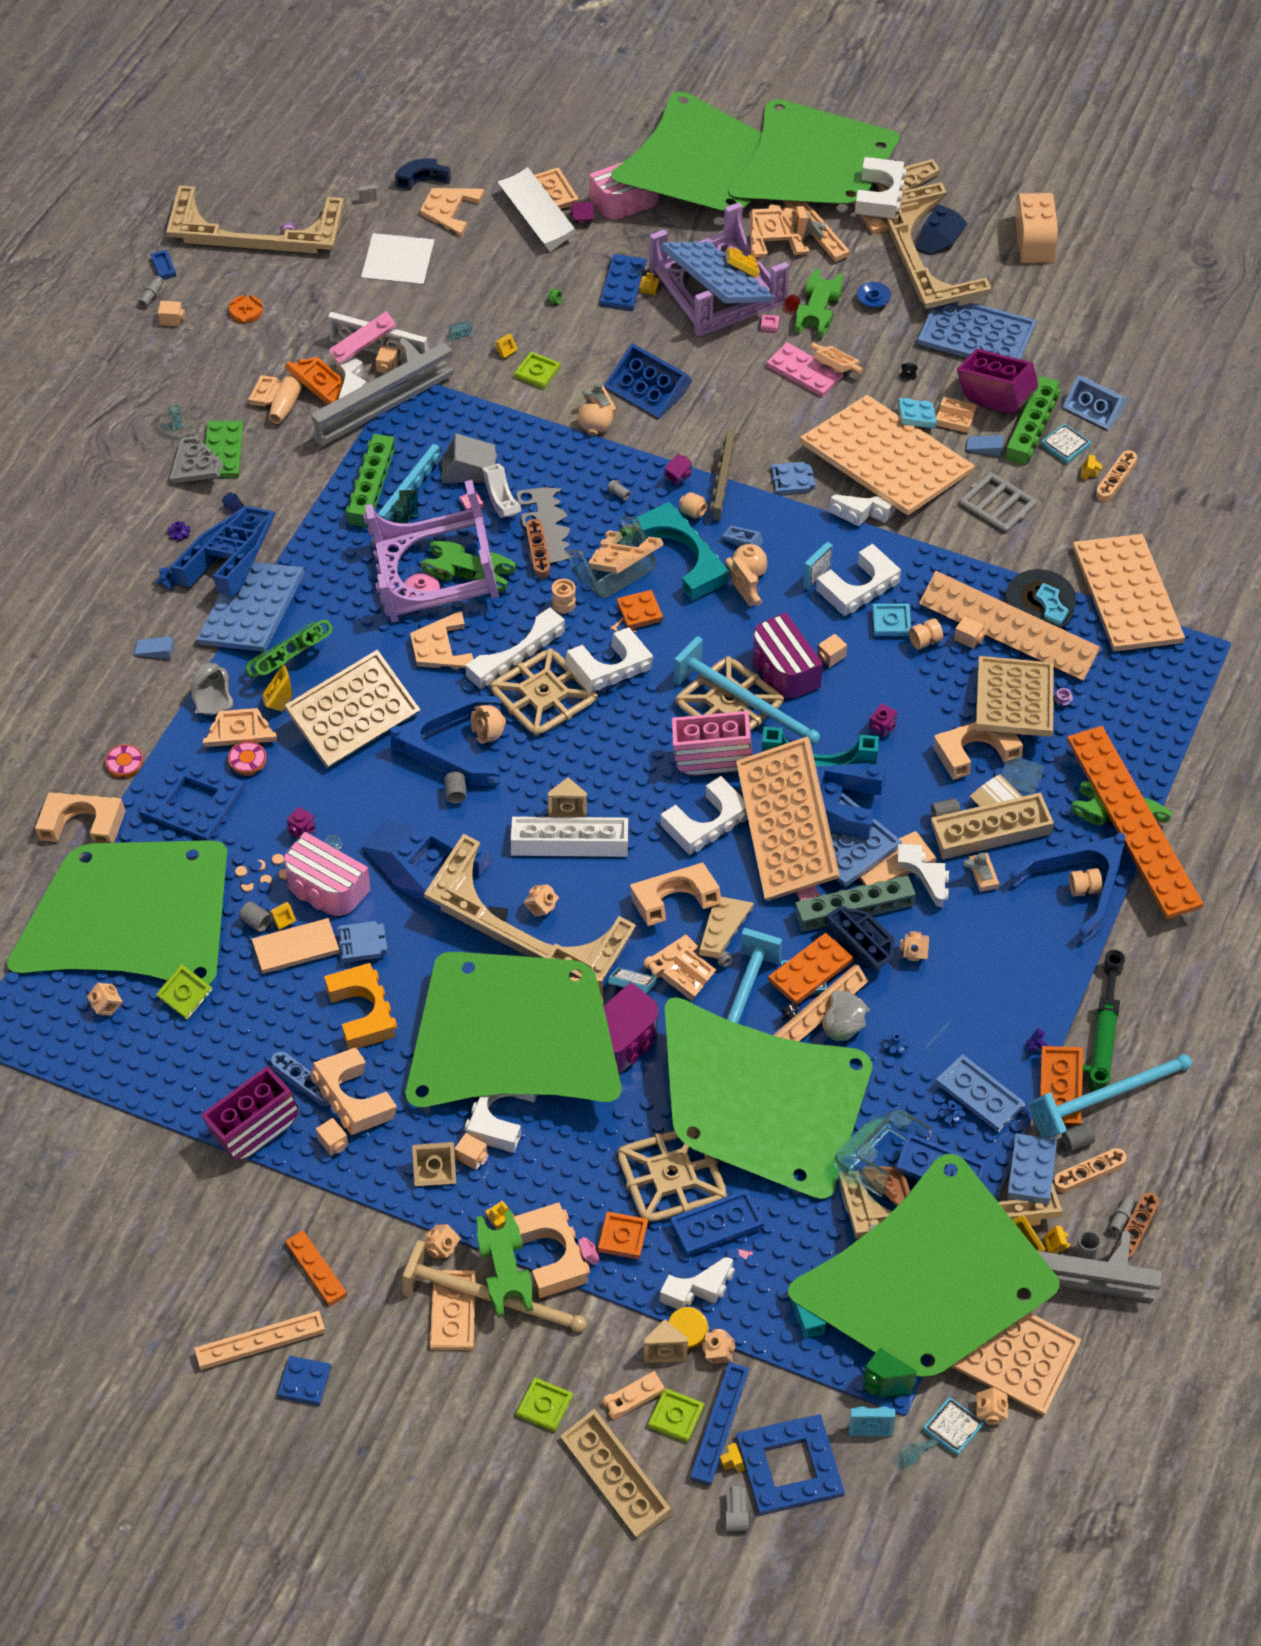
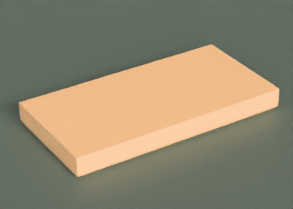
M916 831L899 838L902 844L922 845V852H926L925 863L936 862L935 855ZM897 849L860 876L859 880L866 886L878 881L883 882L896 877H904L912 872L898 869Z
M329 918L252 939L262 974L340 953Z
M439 1270L476 1283V1271ZM433 1282L430 1350L474 1349L476 1296Z

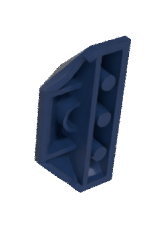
M937 204L923 225L915 247L916 250L932 255L937 251L953 246L967 226L966 220L958 211Z
M839 906L826 915V919L837 942L863 968L878 970L893 960L895 938L868 912Z

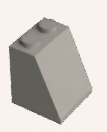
M455 433L442 455V483H465V481L472 480L473 483H485L482 468L495 465L497 458L495 445Z

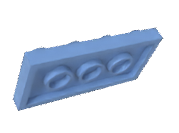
M963 1054L936 1079L935 1084L997 1132L1025 1107L1023 1100Z
M1016 1133L1007 1199L1050 1204L1057 1139Z

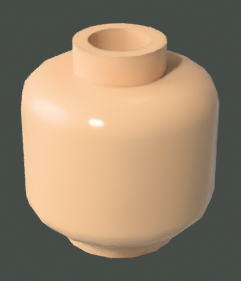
M690 492L682 496L679 501L680 510L686 516L699 518L706 512L707 504L700 495Z

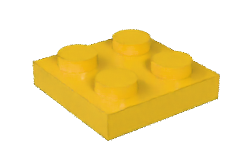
M730 247L726 249L727 263L757 278L760 270L758 262H756L757 260L754 257L743 255L742 251L735 247L733 249Z

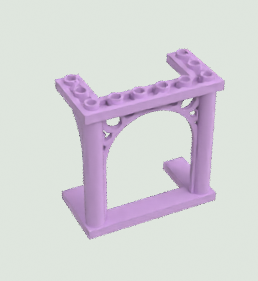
M741 203L725 207L724 233L699 242L709 241L720 251L728 247L732 249L735 247L742 251L743 255L751 256V247L742 227L743 206ZM664 229L650 235L649 273H653L660 278L694 324V333L697 337L787 303L789 265L784 262L771 267V274H769L759 259L755 258L760 270L759 275L755 279L758 281L757 283L766 287L769 290L768 292L774 296L772 301L739 303L713 313L714 294L709 290L695 295L694 300L683 282L686 270L683 268L679 270L674 269L680 265L660 249L662 243H668V233Z
M472 480L465 481L472 509L416 523L401 524L390 522L380 517L375 512L372 504L365 506L364 520L366 524H369L367 525L370 536L373 535L371 537L373 547L377 548V550H374L375 559L379 561V564H376L379 581L376 583L378 594L381 593L380 600L382 605H384L385 615L390 617L392 623L399 621L398 615L489 593L492 598L499 597L483 515ZM476 526L481 548L479 554L486 578L434 591L413 589L400 579L397 570L398 562L404 551L413 543L423 538ZM393 546L399 548V550L392 553L388 551V548ZM403 590L407 591L405 596L398 594Z

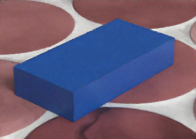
M167 250L150 254L159 277L163 280L177 277Z

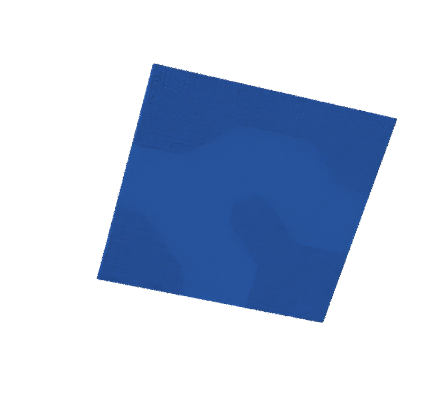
M436 384L366 423L275 562L277 565L303 567L305 574L266 651L309 623L329 620L333 627L332 632L315 645L309 646L283 664L286 666L293 695L289 702L376 650L379 651L420 708L419 713L399 724L398 727L472 696H495L490 690V685L479 689L466 677V668L455 670L447 666H441V668L417 666L410 633L462 611L465 628L447 631L452 656L472 653L474 660L479 655H491L509 650L528 636L535 624L536 616L550 607L553 609L552 584L559 579H568L576 587V605L573 611L565 614L556 612L565 620V632L521 663L549 648L554 649V651L566 659L568 650L581 645L600 663L613 665L622 662V658L611 647L613 633L617 631L610 628L623 618L617 605V598L652 590L663 615V622L633 629L636 631L633 633L653 655L651 669L619 681L616 684L596 690L595 692L598 694L596 701L571 716L570 720H564L548 731L539 734V736L527 730L514 715H510L502 702L500 704H489L491 706H500V712L506 720L503 733L496 741L479 743L476 740V737H478L477 733L473 732L471 728V716L426 735L422 740L425 744L473 767H495L500 771V777H488L500 778L499 785L472 786L465 783L466 799L460 803H451L446 800L444 777L447 774L399 751L393 752L391 750L390 731L329 768H326L287 711L284 709L281 712L268 708L264 704L262 694L280 667L266 675L249 677L244 669L246 664L262 652L220 647L210 663H217L219 667L225 668L228 673L229 693L233 699V707L230 710L257 708L262 714V718L268 722L270 729L276 733L277 741L258 743L266 752L264 768L253 775L243 776L237 774L230 768L228 762V754L235 745L203 746V739L207 738L210 732L209 729L216 721L217 715L195 714L196 705L190 692L121 797L126 812L114 842L202 841L140 816L139 811L177 756L245 782V788L209 840L219 841L227 848L217 975L208 984L213 990L187 1020L156 996L168 980L150 975L113 970L62 969L16 973L9 969L0 982V1064L223 1151L226 1150L208 1131L201 1114L266 1066H269L291 1090L298 1106V1115L290 1127L253 1155L245 1158L246 1160L428 1231L433 1229L435 1225L448 1224L461 1238L459 1243L477 1250L479 1248L477 1244L478 1229L476 1217L483 1216L487 1227L491 1230H496L485 1216V1211L499 1202L503 1201L514 1216L560 1203L562 1210L566 1209L569 1218V1221H567L568 1226H572L575 1231L576 1239L574 1240L576 1245L579 1244L578 1240L584 1237L595 1244L599 1257V1263L592 1265L581 1256L583 1262L588 1263L590 1274H588V1283L574 1288L661 1322L664 1319L669 1321L671 1315L678 1310L660 1302V1291L669 1275L682 1279L693 1278L723 1258L733 1259L735 1272L731 1281L727 1280L725 1284L726 1291L723 1297H719L716 1304L694 1295L691 1305H686V1307L699 1310L706 1317L709 1325L708 1333H712V1330L723 1329L734 1338L735 1351L873 1405L895 1409L896 1414L906 1416L909 1413L924 1376H916L914 1390L911 1394L880 1398L877 1395L868 1393L865 1387H863L865 1366L875 1355V1352L826 1321L825 1334L804 1339L788 1294L790 1283L797 1277L840 1254L860 1239L855 1238L849 1213H846L839 1176L833 1194L830 1197L819 1199L717 1159V1167L725 1184L727 1196L747 1189L764 1221L763 1228L687 1256L670 1223L671 1217L648 1222L640 1260L598 1252L607 1212L642 1218L638 1213L631 1191L626 1187L627 1181L618 1159L617 1151L619 1147L654 1137V1134L657 1133L664 1134L675 1131L672 1119L665 1021L666 1002L671 998L684 999L727 1020L751 956L741 954L742 932L744 928L781 938V961L792 959L824 933H827L837 942L830 926L805 932L801 931L795 915V905L799 901L796 892L770 901L765 900L748 819L743 823L737 824L731 831L723 833L714 842H709L700 851H695L691 855L662 828L661 814L674 805H677L691 820L707 823L717 819L721 813L706 798V785L720 776L744 799L738 771L687 775L676 766L672 718L690 715L675 703V697L695 681L699 674L693 671L680 685L674 683L675 658L695 637L699 636L703 639L702 663L711 668L717 662L726 658V656H731V658L740 662L754 674L760 675L763 680L761 673L757 672L754 668L752 660L754 629L759 623L786 612L816 655L818 644L836 634L847 644L846 657L831 667L823 663L821 688L796 698H784V703L781 704L778 710L810 730H816L819 733L820 740L818 743L811 745L813 754L831 755L841 753L853 747L860 735L879 736L876 765L886 766L882 794L875 795L843 789V793L861 808L874 810V819L898 839L916 831L935 855L936 862L934 863H945V871H949V882H945V888L949 889L948 900H944V907H937L921 879L916 874L910 873L906 876L909 877L916 894L914 906L872 915L895 938L892 961L875 970L863 968L853 958L852 963L826 982L828 988L851 967L859 965L868 982L853 995L860 998L870 1009L865 1014L866 1027L858 1031L850 1039L838 1042L826 1035L822 1021L799 1041L809 1044L855 1048L865 1052L870 1057L873 1066L840 1171L859 1169L868 1194L878 1204L893 1211L897 1205L872 1183L862 1171L864 1165L896 1167L908 1133L986 1163L981 1182L998 1201L1012 1167L1016 1133L1026 1135L1033 1118L1027 1102L1041 1095L1042 1050L1037 1047L1035 1051L1030 1053L1027 1051V1046H1025L1026 1042L1035 1033V1030L1040 1028L1045 1032L1042 1039L1048 1046L1063 1047L1137 871V866L1124 844L1123 856L1103 926L1084 943L1078 939L1081 935L1078 929L1097 912L1102 893L1090 895L1086 892L1085 896L1073 897L1069 886V873L1080 870L1085 873L1087 869L1098 868L1102 878L1103 891L1107 874L1101 866L1093 862H1082L1032 873L1017 887L1009 882L1012 879L1010 873L1031 855L1107 839L1118 834L1115 826L1110 821L1106 820L1104 825H1095L1071 812L1073 801L1088 802L1091 799L1080 792L1081 783L1089 780L1070 748L1067 736L1103 726L1143 798L1156 801L1164 806L1230 650L1231 643L1181 626L1185 636L1184 643L1113 651L1092 597L1075 592L1076 603L1073 617L1062 629L1099 646L1100 650L1084 681L1054 668L1052 737L1016 734L1023 744L1022 758L1004 763L992 745L981 741L968 743L963 749L971 761L970 774L953 780L933 749L934 735L976 722L979 656L1029 661L1039 660L986 635L981 644L978 643L974 649L954 640L958 622L919 603L935 571L1002 602L1005 601L1008 584L1020 573L866 523L857 526L826 510L730 479L727 482L721 520H713L714 512H710L711 502H715L713 492L714 488H718V486H715V474L692 467L690 477L687 480L683 479L677 486L664 476L665 467L671 461L669 459L598 436H592L586 432ZM455 433L495 445V453H497L495 464H500L504 468L509 490L517 502V492L520 490L543 487L561 489L553 495L554 498L560 500V503L554 506L562 509L567 516L556 522V524L570 528L567 537L562 540L570 544L564 551L576 556L559 562H551L550 574L545 578L535 576L529 557L530 549L526 527L523 526L521 516L524 513L538 512L537 503L520 504L521 512L516 513L512 517L500 518L491 502L486 483H473L475 491L481 498L484 506L481 508L490 552L500 554L516 563L515 573L498 575L508 581L507 590L505 592H498L499 597L492 598L489 593L398 615L399 621L393 623L390 617L385 615L384 605H382L380 600L381 593L378 594L376 583L379 582L376 564H379V561H376L374 550H377V548L373 547L371 539L373 535H369L368 527L350 525L348 517H346V508L351 504L350 496L351 493L355 492L356 479L359 480L360 466L363 467V457L368 452V441L372 440L373 434L392 436L395 439L394 455L375 510L377 514L429 448L435 444L440 449L441 459L439 463L435 464L431 473L423 479L421 486L417 487L412 497L405 502L403 509L397 512L392 521L394 523H416L466 511L460 502V496L467 494L465 483H442V455ZM612 480L619 481L620 485L631 491V495L626 501L616 494L609 492L607 487ZM690 492L702 496L707 504L705 514L699 518H691L684 515L679 506L682 496ZM530 493L521 494V499L529 501L532 499V495ZM670 502L673 507L679 510L680 515L688 520L689 525L698 532L700 538L707 542L710 550L718 555L723 565L727 566L725 560L732 558L733 553L739 548L722 539L723 534L730 525L761 532L763 544L760 548L765 552L768 564L766 573L759 576L757 593L762 603L758 606L753 605L749 607L733 585L731 571L728 584L691 601L682 590V577L693 570L698 560L688 546L676 540L661 538L663 546L619 573L590 569L588 563L595 551L600 549V543L602 539H606L605 534L608 530L620 532L621 528L627 525L633 527L634 518ZM529 515L525 518V521L528 522L531 519L537 518L533 515ZM476 526L423 538L413 543L404 551L398 562L397 570L400 579L405 583L412 575L427 574L421 570L422 560L439 558L430 552V544L433 541H447L460 544L465 548V553L480 557L479 550L481 548ZM533 527V533H537L535 527ZM636 536V539L630 543L624 542L621 539L617 544L639 547L643 542ZM535 539L532 542L534 544H539L542 541L539 539ZM829 542L833 545L830 570L847 584L854 586L865 585L872 580V577L858 565V554L861 550L873 544L901 569L900 582L895 587H891L882 595L876 596L868 604L857 608L855 612L843 616L816 590V583L809 590L803 587L805 562L825 543ZM393 546L388 548V551L392 553L399 550V548ZM537 553L535 554V556L540 558L543 557L544 554ZM540 564L541 570H544L543 564ZM454 576L451 581L436 578L440 589L472 582L470 579ZM403 591L398 593L400 595L405 596ZM872 604H909L911 627L917 624L924 625L925 621L934 618L942 628L943 640L935 644L929 643V646L918 650L912 644L910 636H874ZM624 620L616 627L618 631L627 628ZM321 623L320 625L324 629L323 634H325L327 632V626L324 623ZM287 644L286 650L290 653L291 646ZM547 658L528 668L533 675L545 669ZM552 659L550 671L556 677L566 673L557 661ZM252 663L250 666V670L252 673L256 674L257 672L253 668L254 663ZM726 666L718 671V673L725 677ZM731 666V678L739 684L744 683L748 678ZM518 674L506 682L520 684L527 680V678L523 674ZM574 679L563 683L568 689L584 690ZM700 685L689 695H705L711 689L706 685ZM752 685L747 689L754 695H769L757 685ZM1066 688L1070 690L1073 700L1069 705L1063 706L1055 702L1054 695L1059 689ZM540 689V692H547L548 689ZM501 690L513 704L524 698L520 692ZM566 697L560 702L568 710L585 699ZM726 697V700H727V701H732L733 698H732V697H731V698H727V697ZM529 703L519 710L535 725L537 710ZM687 703L701 715H704L711 709L706 703ZM881 703L898 711L896 727L885 738L874 734L868 729L869 718ZM554 706L542 712L540 726L561 713ZM752 706L748 707L756 715L761 713ZM767 717L759 727L751 730L752 755L762 752L764 726L783 728L784 736L789 743L802 737ZM998 775H1001L1023 797L1036 793L1042 794L1054 822L1052 834L942 860L938 842L931 825V803L956 798L960 811L979 807L970 798V795ZM568 777L587 793V817L628 818V857L511 856L512 817H548V792ZM185 781L169 805L200 817L216 792ZM298 807L314 815L315 830L311 834L312 836L368 867L371 890L354 910L346 915L333 916L322 910L315 909L305 900H299L289 890L287 880L279 878V871L285 869V862L281 865H275L272 862V857L275 854H281L285 858L287 851L298 840V838L288 833L287 818ZM384 821L460 838L465 834L490 849V865L480 876L472 873L477 896L487 909L489 906L507 908L508 917L506 923L544 943L551 945L556 943L562 947H575L591 943L602 937L613 926L618 916L635 924L636 927L625 948L603 981V1006L623 989L608 983L610 975L618 967L653 976L652 971L643 965L644 960L649 956H654L686 934L699 947V951L695 954L716 969L692 1001L662 977L656 979L655 985L646 994L658 1006V1035L649 1051L643 1052L635 1064H630L624 1071L619 1073L622 1091L618 1099L612 1102H599L560 1095H537L535 1102L512 1096H505L495 1100L489 1107V1112L495 1118L521 1125V1138L515 1153L487 1146L488 1158L483 1165L480 1164L477 1170L455 1159L456 1184L414 1185L412 1145L454 1142L455 1148L465 1133L467 1134V1131H465L466 1122L468 1119L471 1120L473 1115L471 1113L472 1107L479 1100V1097H471L428 1107H417L409 1103L406 1098V1087L434 962L438 956L446 952L528 956L449 914L443 916L398 890L362 849L364 843ZM194 849L186 853L188 860H195L199 856V852ZM85 852L80 861L83 863L89 862L92 859V854ZM988 853L999 882V888L980 892L971 868L965 867L963 861L968 860L969 856ZM257 860H263L265 862L266 868L263 871H259V869L262 867V863ZM704 863L720 887L721 897L754 903L751 913H748L746 920L743 924L741 923L735 936H732L729 945L725 949L726 952L731 954V964L726 967L720 966L716 958L699 955L712 906L703 909L696 897L690 893H671L661 899L665 907L666 921L647 926L632 901L630 885ZM239 866H244L247 869V875L242 878L237 877L235 873L236 868ZM441 867L434 873L433 877L437 875ZM263 875H269L272 878V883L270 884L266 881L260 883V878ZM859 878L847 887L842 886L834 879L816 885L819 895L837 893L840 890L854 889L864 885ZM242 883L244 885L253 883V890L251 892H244L242 890ZM547 884L553 888L554 893L559 898L555 903L554 909L548 912L547 915L535 917L523 902L528 897L532 887ZM250 901L270 913V910L288 902L296 921L279 930L276 928L271 916L268 927L264 931L258 932L241 921L239 913L242 907ZM329 918L340 953L262 974L252 943L253 938ZM376 921L377 924H384L387 954H382L381 958L342 962L341 956H343L339 945L341 938L337 930L338 926ZM910 931L921 932V935L929 936L928 959L919 958V961L907 960V957L903 956V951H900V941L905 939V934H909ZM762 961L738 1024L774 1035L789 1022L788 1019L781 1020L784 1016L780 1011L792 1004V1002L768 981V976L781 967V961L779 965ZM466 962L462 966V971L467 974L475 969V965L472 962ZM370 963L372 969L377 970L379 976L378 985L383 986L385 992L384 1001L389 1002L391 1008L390 1017H394L396 1020L395 1038L358 1048L357 1050L366 1061L363 1075L344 1081L339 1087L344 1094L354 1099H368L387 1092L397 1108L393 1120L351 1135L347 1128L343 1127L337 1113L332 1111L331 1105H319L273 1069L271 1058L276 1052H285L309 1071H312L314 1062L347 1051L348 1048L343 1037L342 1024L366 1017L374 1009V1004L364 997H350L331 1003L325 988L324 976ZM198 967L194 970V974L199 978H203L206 976L207 970L204 967ZM97 983L115 986L117 993L123 1001L112 1016L97 1014L87 998ZM820 994L809 995L797 1004L796 1007H801L798 1013ZM892 1032H897L900 1035H906L909 1047L907 1049L904 1048L905 1053L903 1055H899L897 1051L893 1055L889 1053V1050H884V1037L887 1034L891 1036ZM962 1054L1025 1102V1107L999 1132L964 1105H962V1111L965 1112V1117L963 1119L960 1118V1124H954L952 1121L950 1125H947L944 1122L945 1118L939 1117L942 1104L948 1105L949 1100H953L956 1104H961L935 1083L936 1079ZM857 1058L850 1060L852 1069H862L863 1064L861 1060ZM279 1060L277 1061V1064H279V1063L281 1062V1063H283V1064L285 1065L284 1060H283V1061H279ZM293 1070L290 1073L293 1077L301 1074L299 1070ZM308 1081L305 1084L307 1088H313L316 1085L313 1081ZM424 1085L416 1089L418 1097H425L429 1093L428 1087ZM333 1118L346 1133L348 1146L342 1152L330 1156L317 1140L316 1128ZM680 1138L664 1142L667 1152L682 1149L684 1145ZM657 1144L635 1150V1152L648 1158L661 1155ZM692 1148L687 1153L691 1163L705 1159L703 1153ZM627 1158L634 1179L650 1174L647 1166ZM706 1167L694 1171L698 1180L716 1187L709 1168ZM670 1169L668 1175L675 1176V1174L678 1172H673V1170ZM796 1169L793 1172V1176L797 1181H804L807 1178L806 1172L802 1169ZM905 1175L911 1192L919 1180ZM653 1183L638 1187L646 1210L657 1193ZM695 1187L683 1191L687 1203L713 1196ZM673 1193L663 1196L653 1213L680 1206L677 1194ZM540 1238L524 1243L523 1249L513 1252L516 1265L532 1271L556 1263L564 1256L566 1250L557 1240ZM738 1249L750 1251L753 1254L744 1259L739 1255ZM927 1354L922 1355L920 1359L921 1364L928 1367L932 1357Z

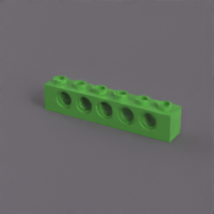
M1039 376L1038 389L1029 398L1007 446L1006 460L1026 465L1028 459H1032L1034 454L1033 448L1038 446L1039 435H1042L1044 432V423H1048L1051 414L1049 412L1054 410L1055 399L1060 397V381Z
M373 434L372 440L368 441V452L364 454L363 467L360 466L359 480L356 479L355 492L351 493V504L346 508V517H348L350 525L363 527L369 525L364 520L365 506L372 504L374 510H376L395 451V439L392 436Z

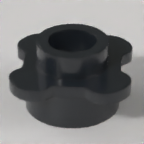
M903 363L901 365L902 372L900 377L902 379L910 378L915 380L917 378L916 371L918 366L916 364Z
M794 1003L788 1005L780 1011L784 1016L781 1020L788 1019L790 1021L798 1014L801 1007H796Z

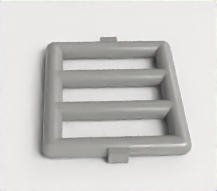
M989 472L978 483H973L970 486V490L959 500V504L1000 530L1007 532L1018 521H1023L1026 518V513L1037 504V500L993 472ZM991 480L999 485L977 506L969 502ZM1005 489L1013 493L991 515L983 510ZM1019 498L1027 502L1005 524L997 519Z

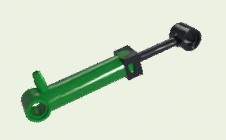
M1110 950L1105 956L1103 971L1108 975L1106 998L1100 997L1098 1004L1091 1066L1083 1065V1073L1090 1074L1088 1087L1092 1092L1108 1086L1111 1077L1117 1017L1120 1000L1114 999L1116 977L1122 973L1125 963V955L1119 950Z

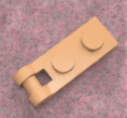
M686 934L654 956L647 957L643 965L652 971L654 977L659 978L684 946L694 953L699 951V947Z
M653 1371L614 1394L605 1396L602 1399V1403L605 1407H608L611 1419L615 1420L666 1392L656 1372ZM622 1401L623 1405L620 1407L616 1405L617 1402Z

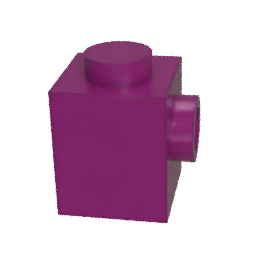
M593 202L573 203V206H570V217H573V220H577V223H587V220H593Z
M678 453L665 467L664 476L678 486L683 479L687 480L692 473L690 459Z
M881 703L869 718L868 729L874 734L885 738L896 727L898 711Z
M298 807L287 818L288 833L298 839L304 832L311 835L315 830L314 815Z

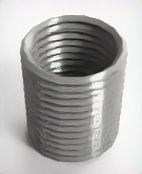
M460 772L447 774L444 777L446 800L451 803L463 802L467 797L465 776Z
M956 798L931 803L932 818L960 811Z
M250 901L240 910L239 919L256 931L261 932L270 924L271 914Z
M1085 1122L1063 1132L1062 1140L1066 1149L1072 1152L1094 1143L1095 1135L1092 1127Z
M1088 1230L1079 1235L1075 1250L1076 1257L1091 1260L1097 1259L1101 1238L1096 1232ZM1083 1245H1090L1093 1249L1085 1248Z

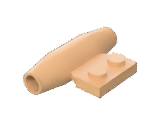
M290 372L282 381L278 380L277 377L261 375L248 399L249 404L264 407L271 405L268 416L269 420L275 424H280L292 410L302 390L303 383Z

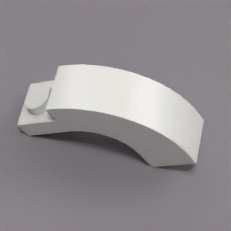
M500 464L482 468L491 502L499 517H512L516 513L521 512L520 504L513 498L509 490L504 468Z

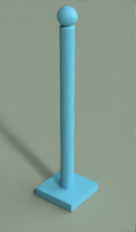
M699 636L695 637L675 658L674 683L680 685L695 671L800 737H808L811 745L818 743L820 740V735L816 730H810L702 663L703 639Z
M747 928L743 929L741 954L751 956L727 1020L739 1023L762 961L780 964L782 953L781 938Z
M1181 1054L1172 1061L1056 1106L1051 1092L1027 1102L1040 1136L1051 1138L1067 1131L1061 1117L1177 1071L1188 1070L1192 1065V1060L1188 1055Z

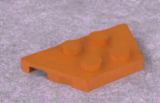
M318 357L301 359L297 363L289 361L284 366L285 369L327 405L339 399L344 379Z

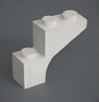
M353 356L340 365L336 362V372L344 379L339 399L367 384L365 380L361 379L364 375L363 362Z
M833 495L828 512L860 526L869 516L886 523L895 513L896 508L879 496L859 498Z
M898 844V869L908 870L916 874L921 879L937 907H944V900H948L949 889L945 888V882H949V871H945V863H925L926 852H922V845Z
M725 1257L693 1278L682 1279L669 1275L660 1291V1302L680 1309L686 1307V1305L690 1306L695 1295L716 1304L718 1298H722L726 1291L725 1284L727 1280L731 1281L734 1275L733 1259Z

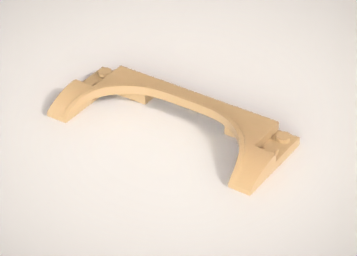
M942 182L903 191L902 200L898 201L901 202L900 211L896 212L895 219L883 217L918 298L924 304L925 309L957 302L958 306L966 305L992 291L987 278L956 285L944 283L933 277L928 268H925L921 262L911 238L912 231L916 223L947 195Z
M178 186L166 231L167 237L184 238V243L317 254L318 249H334L337 232L340 230L344 199L327 197L325 208L320 218L313 225L302 231L286 229L285 234L279 236L245 234L224 231L220 229L219 224L207 223L197 210L195 187Z
M463 834L424 893V898L441 906V911L528 957L579 961L589 966L594 971L596 977H602L604 981L611 967L621 955L636 925L618 916L613 926L602 937L591 943L575 947H562L556 943L551 945L526 934L494 916L480 901L472 878L473 864L480 842ZM578 969L572 970L569 978H582V972Z
M859 1169L839 1171V1181L846 1213H849L855 1238H861L870 1231L869 1226L881 1223L892 1211L878 1204L868 1194ZM1053 1182L1050 1204L1014 1199L998 1202L1012 1220L1024 1214L1030 1226L1040 1225L1041 1219L1062 1217V1208Z

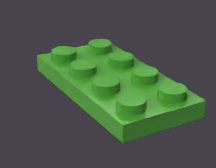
M208 421L206 446L223 463L219 478H239L243 421Z

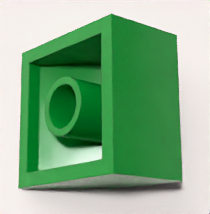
M879 1348L865 1366L863 1387H865L868 1393L877 1395L880 1398L911 1394L914 1390L917 1371L882 1348Z

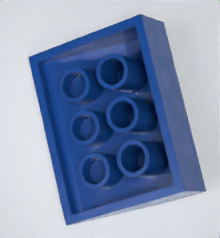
M631 343L604 384V387L660 419L685 394L692 380L685 372Z

